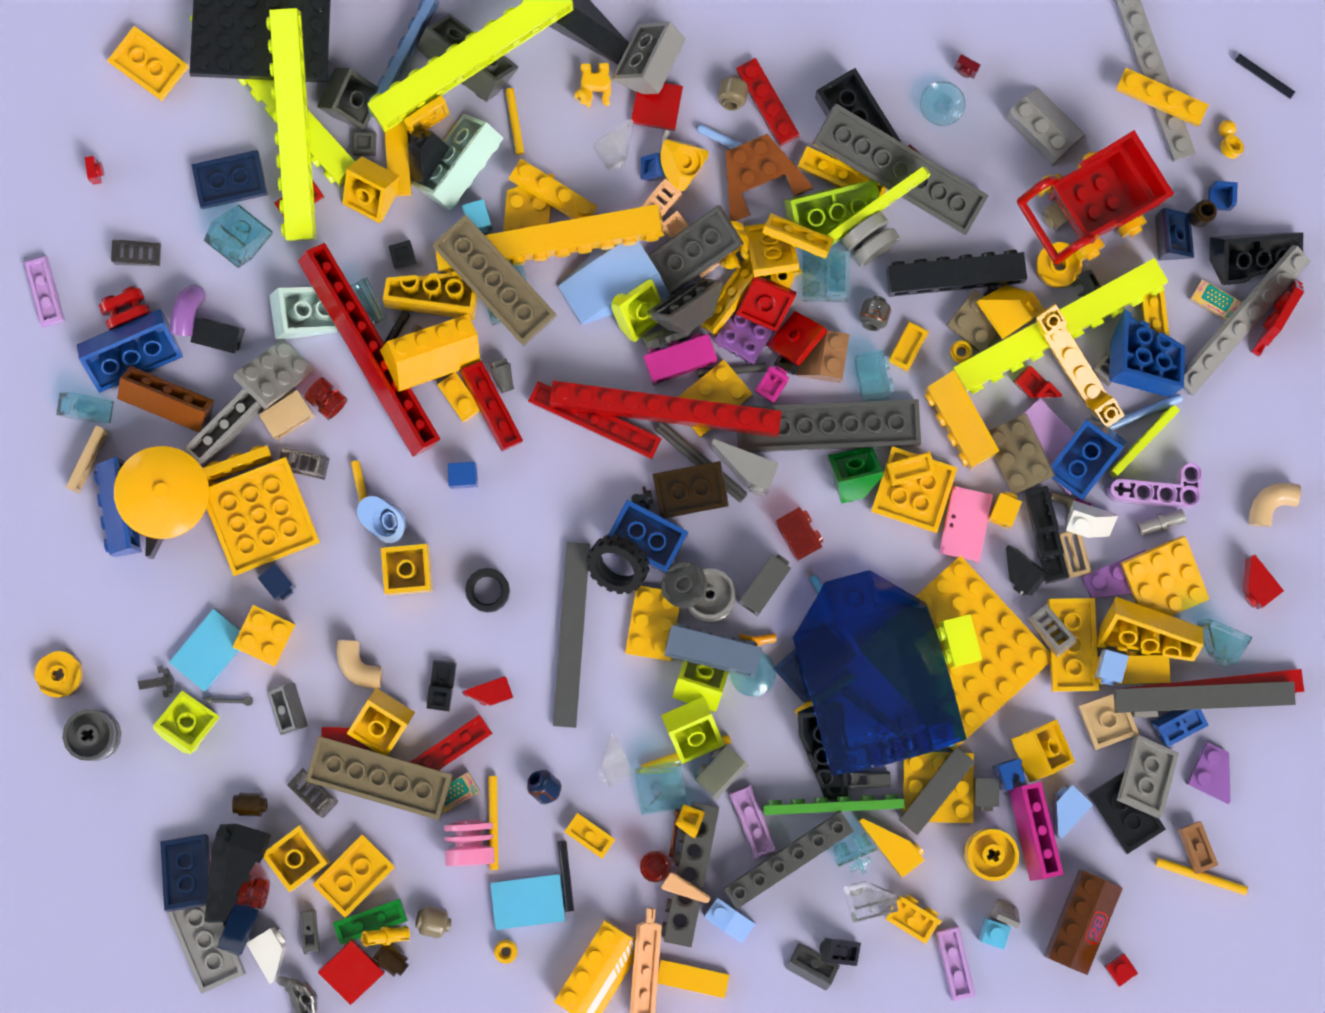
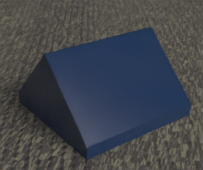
M1168 208L1161 209L1155 216L1159 261L1194 258L1192 226L1188 220V213Z

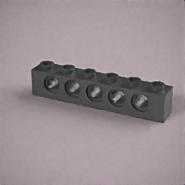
M692 802L691 807L705 812L702 822L705 823L706 828L703 833L697 834L696 838L689 836L681 830L679 843H683L682 853L677 852L674 866H679L677 874L684 878L682 873L685 868H694L696 870L695 878L687 881L703 891L719 807ZM697 844L700 846L701 852L697 857H691L687 853L689 845ZM673 893L672 899H667L665 912L669 913L668 922L663 921L661 930L664 942L692 947L700 901L691 899L688 903H681L678 900V894ZM676 914L685 915L687 918L686 924L676 926L673 922L674 916Z
M838 811L723 889L737 910L853 833L854 830L843 813Z

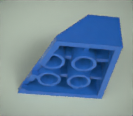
M1125 309L1111 338L1109 381L1170 398L1184 388L1185 346L1163 332L1159 334L1149 327L1150 324L1144 320L1138 321L1131 316V312Z

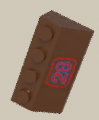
M1079 869L1044 956L1088 975L1123 888Z

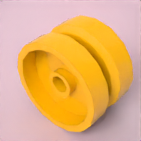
M984 828L974 832L968 838L964 846L963 857L966 866L974 875L988 881H999L1007 878L1015 871L1019 862V850L1016 842L1009 834L998 829ZM988 850H993L994 856L991 859L987 858V855H989Z

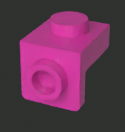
M770 366L756 388L755 393L774 404L789 381V377L786 376L787 372L779 366L775 368Z

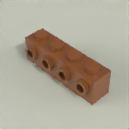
M132 366L120 377L117 399L196 432H200L211 421L214 405L213 399Z

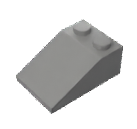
M713 439L711 450L746 487L750 488L749 492L758 496H762L763 493L767 495L779 463Z
M728 746L724 749L722 747L716 749L711 755L713 758L712 762L708 766L703 763L695 772L697 775L695 781L715 800L749 766Z

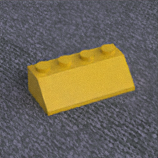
M469 314L387 341L380 350L398 392L460 371L465 367L480 362L478 334Z
M954 370L926 388L925 400L930 407L934 406L937 412L935 417L940 426H945L948 431L947 439L952 447L956 446L960 453L958 458L964 467L967 466L970 470L994 457L999 452L997 445Z

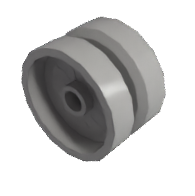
M878 212L858 224L841 241L847 251L857 250L853 259L859 267H864L873 262L900 240V236L894 228L885 229L888 220L882 212Z
M703 569L707 577L705 596L698 604L689 607L688 610L696 620L704 623H717L725 620L732 613L735 606V587L732 580L724 572L717 569ZM710 592L711 595L715 594L712 599H708L706 594Z

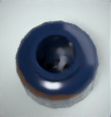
M539 770L529 776L527 791L540 804H549L558 799L562 785L560 780L551 772Z

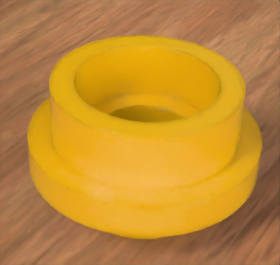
M964 340L956 341L950 348V356L957 363H962L973 355L972 346ZM960 348L965 351V355H958L957 350Z
M502 940L495 946L494 955L499 962L508 964L517 957V946L511 940ZM508 947L510 955H503L502 948Z

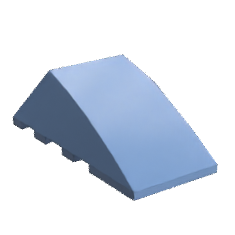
M639 241L631 246H624L623 244L614 245V248L608 250L596 248L558 285L581 325L612 315L611 304L617 294H627L649 279L653 280L660 299H666L670 296L659 272Z

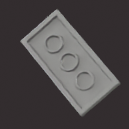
M206 906L167 912L201 994L246 974L239 956L217 948L226 924L225 922H205Z

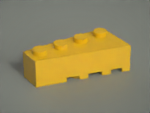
M455 271L447 274L430 273L425 276L387 277L383 294L385 308L453 318L469 314L471 320H475L479 299Z
M1118 597L1113 601L1097 631V647L1099 648L1112 646L1117 647L1119 651L1127 652V649L1139 650L1141 654L1146 655L1160 653L1163 654V657L1194 661L1204 645L1203 627Z

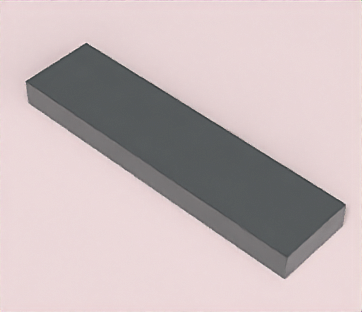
M955 747L899 821L918 835L975 761L958 747Z

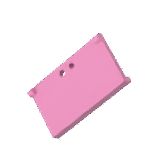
M952 486L939 550L940 554L953 557L961 555L964 559L972 560L975 563L980 562L993 494Z

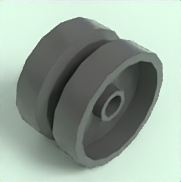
M86 709L76 712L68 719L63 728L62 739L65 748L73 757L79 760L100 761L116 752L121 742L122 732L118 721L113 715L105 711Z

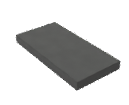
M718 205L648 256L659 272L669 294H673L744 245L722 207Z

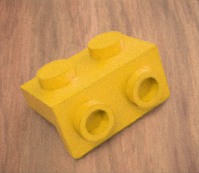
M908 894L905 897L899 895L885 919L924 944H927L935 928L941 923V920L937 918L939 913L929 907H926L925 910L918 907L919 901Z

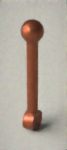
M681 809L674 810L675 821L669 857L672 858L674 856L678 826L675 824Z

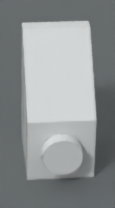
M1073 500L1066 518V531L1088 538L1107 537L1112 532L1118 514Z
M275 927L268 929L246 943L269 984L276 981L279 977L286 950V945L284 944L286 938L280 929L276 930Z

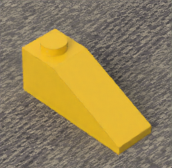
M863 818L857 820L900 877L903 878L924 861L921 856L924 852L916 842L912 844L910 841Z

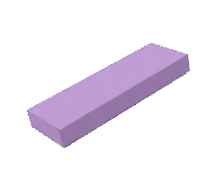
M43 256L25 261L24 265L41 326L47 327L64 322L65 319L48 257Z
M751 785L729 793L755 859L776 851L777 848Z
M959 926L935 931L951 1000L956 1001L975 996Z

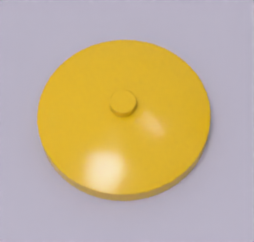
M155 446L137 452L123 464L115 480L114 500L119 515L132 530L153 539H170L190 531L201 520L209 501V485L201 465L188 453L173 447Z

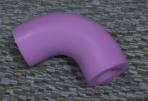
M190 285L178 294L172 310L169 333L179 336H192L197 308L204 303L206 298L202 287Z

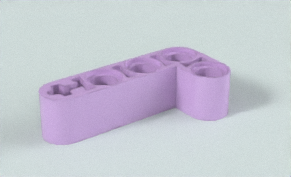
M1188 463L1182 466L1177 471L1176 484L1117 479L1109 484L1106 493L1108 498L1114 502L1183 509L1190 508L1200 501L1202 470L1195 463ZM1186 469H1190L1194 473L1193 480L1185 477L1184 472ZM1119 486L1120 490L1127 491L1130 489V492H1123L1118 495V491H1114V488ZM1138 487H1142L1146 490V498H1140L1138 496ZM1161 489L1168 491V501L1160 497ZM1185 491L1192 495L1191 503L1183 499Z

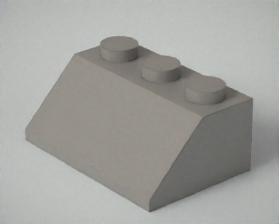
M671 22L638 24L611 79L641 94H659L686 38Z
M1036 88L1020 100L1005 118L1052 166L1085 136L1039 88Z

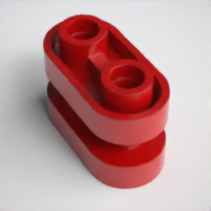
M131 286L124 289L122 294L117 296L110 295L101 300L102 303L99 304L101 314L104 316L110 315L111 317L105 322L108 330L151 313L148 305H140V302L145 298L140 288ZM128 307L132 308L119 314V311L124 310Z

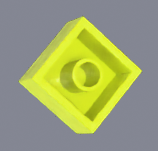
M971 614L945 620L937 624L938 628L935 629L938 642L943 643L944 651H941L944 665L948 664L949 669L982 660Z
M704 696L661 715L682 764L725 746Z

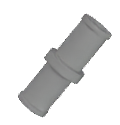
M1181 508L1164 515L1162 513L1157 514L1155 518L1137 522L1140 535L1144 536L1159 530L1163 532L1168 527L1186 523V516Z

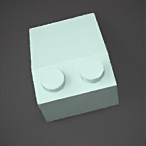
M313 287L277 288L269 295L275 339L301 338L339 332Z

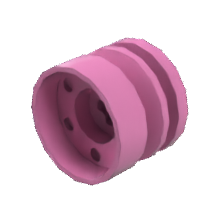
M462 820L444 825V831H455V836L444 837V841L455 842L454 848L445 850L446 866L495 863L494 847L483 846V841L494 838L493 834H483V829H493V822Z

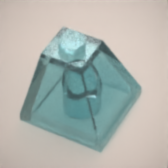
M1209 618L1200 620L1196 624L1203 627L1204 645L1209 656L1215 658L1214 662L1222 666L1228 667V664H1236L1252 639V636Z
M680 761L634 768L641 815L682 808L683 804L687 805Z

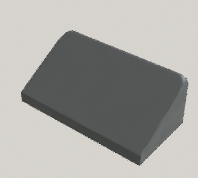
M295 683L285 684L267 691L280 735L308 726Z
M798 943L786 965V969L821 989L827 990L831 986L840 965L822 962V955Z

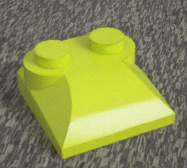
M651 279L627 294L619 293L614 297L611 304L613 314L621 331L629 340L637 341L658 324L648 315V310L660 303L661 299Z
M181 691L153 725V729L172 746L183 753L191 755L199 748L200 743L220 716L184 691Z

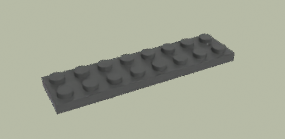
M838 104L833 105L812 143L888 190L895 187L921 167H926L931 173L930 177L901 198L963 235H967L989 196Z
M919 399L747 406L782 411L778 438L737 432V447L750 453L920 446Z

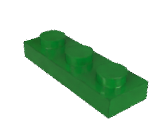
M400 898L333 922L339 943L342 945L348 943L351 939L361 938L363 931L380 930L381 927L386 926L392 927L406 922L408 919Z

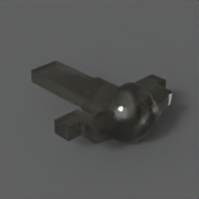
M163 665L157 666L158 673H163L164 677L138 681L139 690L166 686L167 690H163L165 698L169 697V693H173L175 679L168 668H163Z

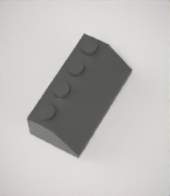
M448 14L425 28L416 48L429 59L435 56L440 57L446 53V50L451 45H458L465 41L466 36L473 31L451 14ZM502 56L460 84L468 87L477 97L487 102L501 91L519 67L507 57Z

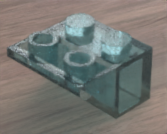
M829 251L826 259L814 254L803 256L802 301L848 302L850 297V252Z

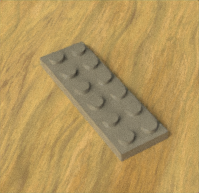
M466 214L432 244L433 248L522 346H525L557 317V314Z
M318 736L305 781L440 820L453 774Z

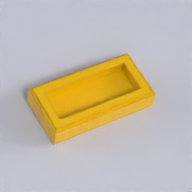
M909 321L887 362L908 372L929 331Z
M930 452L885 464L891 487L936 475Z

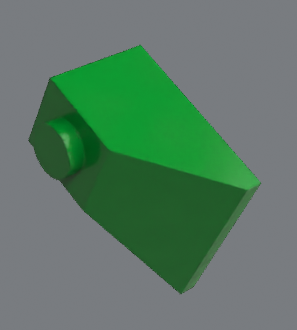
M873 447L857 448L828 455L841 504L865 498L884 476Z

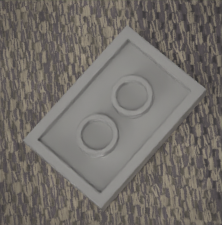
M282 339L236 371L233 378L266 409L313 375L315 369L290 344Z
M1140 735L1135 736L1117 801L1156 818L1162 817L1179 753Z

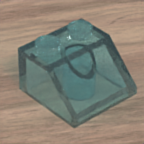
M237 205L211 222L203 241L239 268L252 260L272 236L273 231L243 207Z

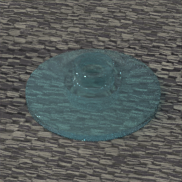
M944 81L928 86L920 100V107L924 117L929 122L938 126H948L957 122L963 115L966 105L962 91L956 85ZM944 103L946 108L940 109L938 104Z
M761 652L757 677L751 678L730 672L732 684L740 693L746 696L763 695L771 689L775 682L776 672L773 670L775 665L768 655Z

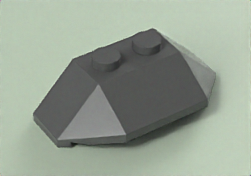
M703 278L697 284L689 285L648 310V315L669 331L679 332V334L691 333L694 328L703 324L705 320L714 314L723 282Z

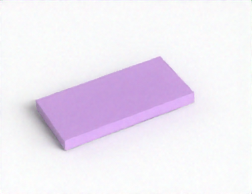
M1040 398L1024 413H1027L1052 465L1075 434ZM1055 481L1068 496L1072 494L1069 490H1067L1065 487H1063L1061 484Z

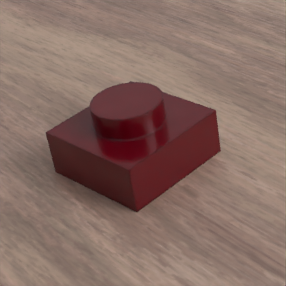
M961 54L954 69L958 70L957 72L961 76L974 79L981 64Z

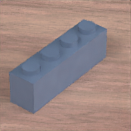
M681 623L671 626L664 656L751 678L755 677L762 647L757 646L758 643L744 640V643L735 641V637L729 635L714 636L712 635L713 632L705 629H699V632L690 630V626Z

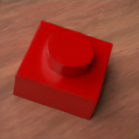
M94 156L84 157L87 179L93 185L101 184V176H104L102 163Z
M1124 953L1104 966L1119 987L1139 974Z

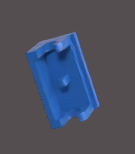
M1201 709L1172 710L1150 722L1153 729L1159 733V740L1166 744L1167 747L1209 726Z
M1014 758L992 766L996 778H999L1000 790L1008 791L1013 789V782L1011 780L1017 782L1018 775L1020 782L1024 783L1025 776L1021 767V758Z

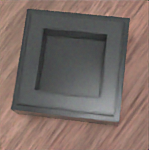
M353 131L352 154L357 156H376L377 133Z

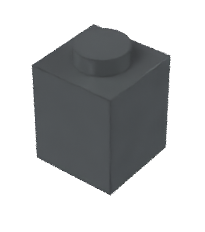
M974 778V806H979V811H993V807H999V778Z

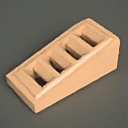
M664 179L641 207L649 206L652 203L658 204L663 218L679 201L682 193L667 179ZM666 189L673 197H668L663 191ZM658 196L667 202L665 206L657 199Z
M673 871L669 873L661 886L663 890L703 903L710 901L708 894Z

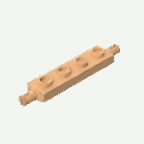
M646 908L645 922L636 925L630 1013H655L662 925L655 923V908Z

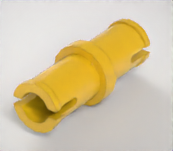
M386 926L381 927L380 930L363 931L361 934V942L365 947L377 944L387 946L392 942L408 941L410 938L408 926L396 928Z

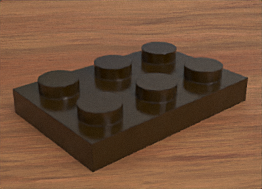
M721 461L653 474L660 516L662 518L729 506Z

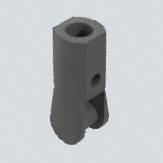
M890 771L848 773L851 785H848L849 788L891 787ZM860 775H866V784L860 785Z
M316 910L302 911L300 915L303 953L307 954L309 951L319 953L320 944ZM307 935H314V942H307Z

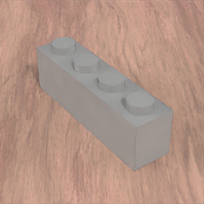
M243 388L184 447V450L202 467H206L262 412L263 407Z

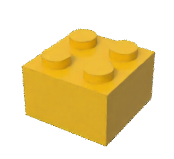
M428 544L381 548L385 595L433 592L431 554Z
M253 604L232 647L275 667L295 624Z
M299 825L266 850L263 857L288 892L297 889L331 863L304 825Z

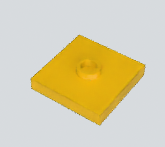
M440 95L403 119L409 134L413 137L419 129H430L448 117L450 113L445 99Z

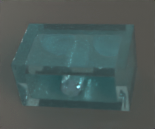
M883 350L857 354L854 361L861 400L876 401L888 399L891 396V392L894 391L892 378H888L887 370L890 369L888 356H884Z

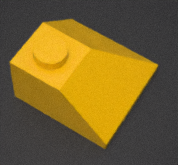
M1008 285L1002 286L976 302L1002 339L1028 325L1036 316L1045 311L1033 292Z

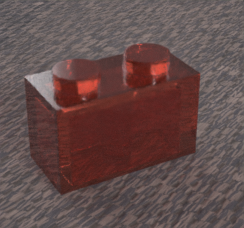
M800 507L775 521L778 530L797 562L822 548L821 543L824 542L818 530L813 531L809 523L812 520L806 510L802 511Z

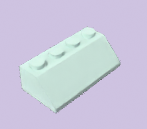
M463 113L443 140L450 148L427 183L423 184L413 181L411 185L438 205L452 210L458 204L465 190L472 185L473 179L479 171L485 167L490 156L499 148V144L504 138L487 122Z

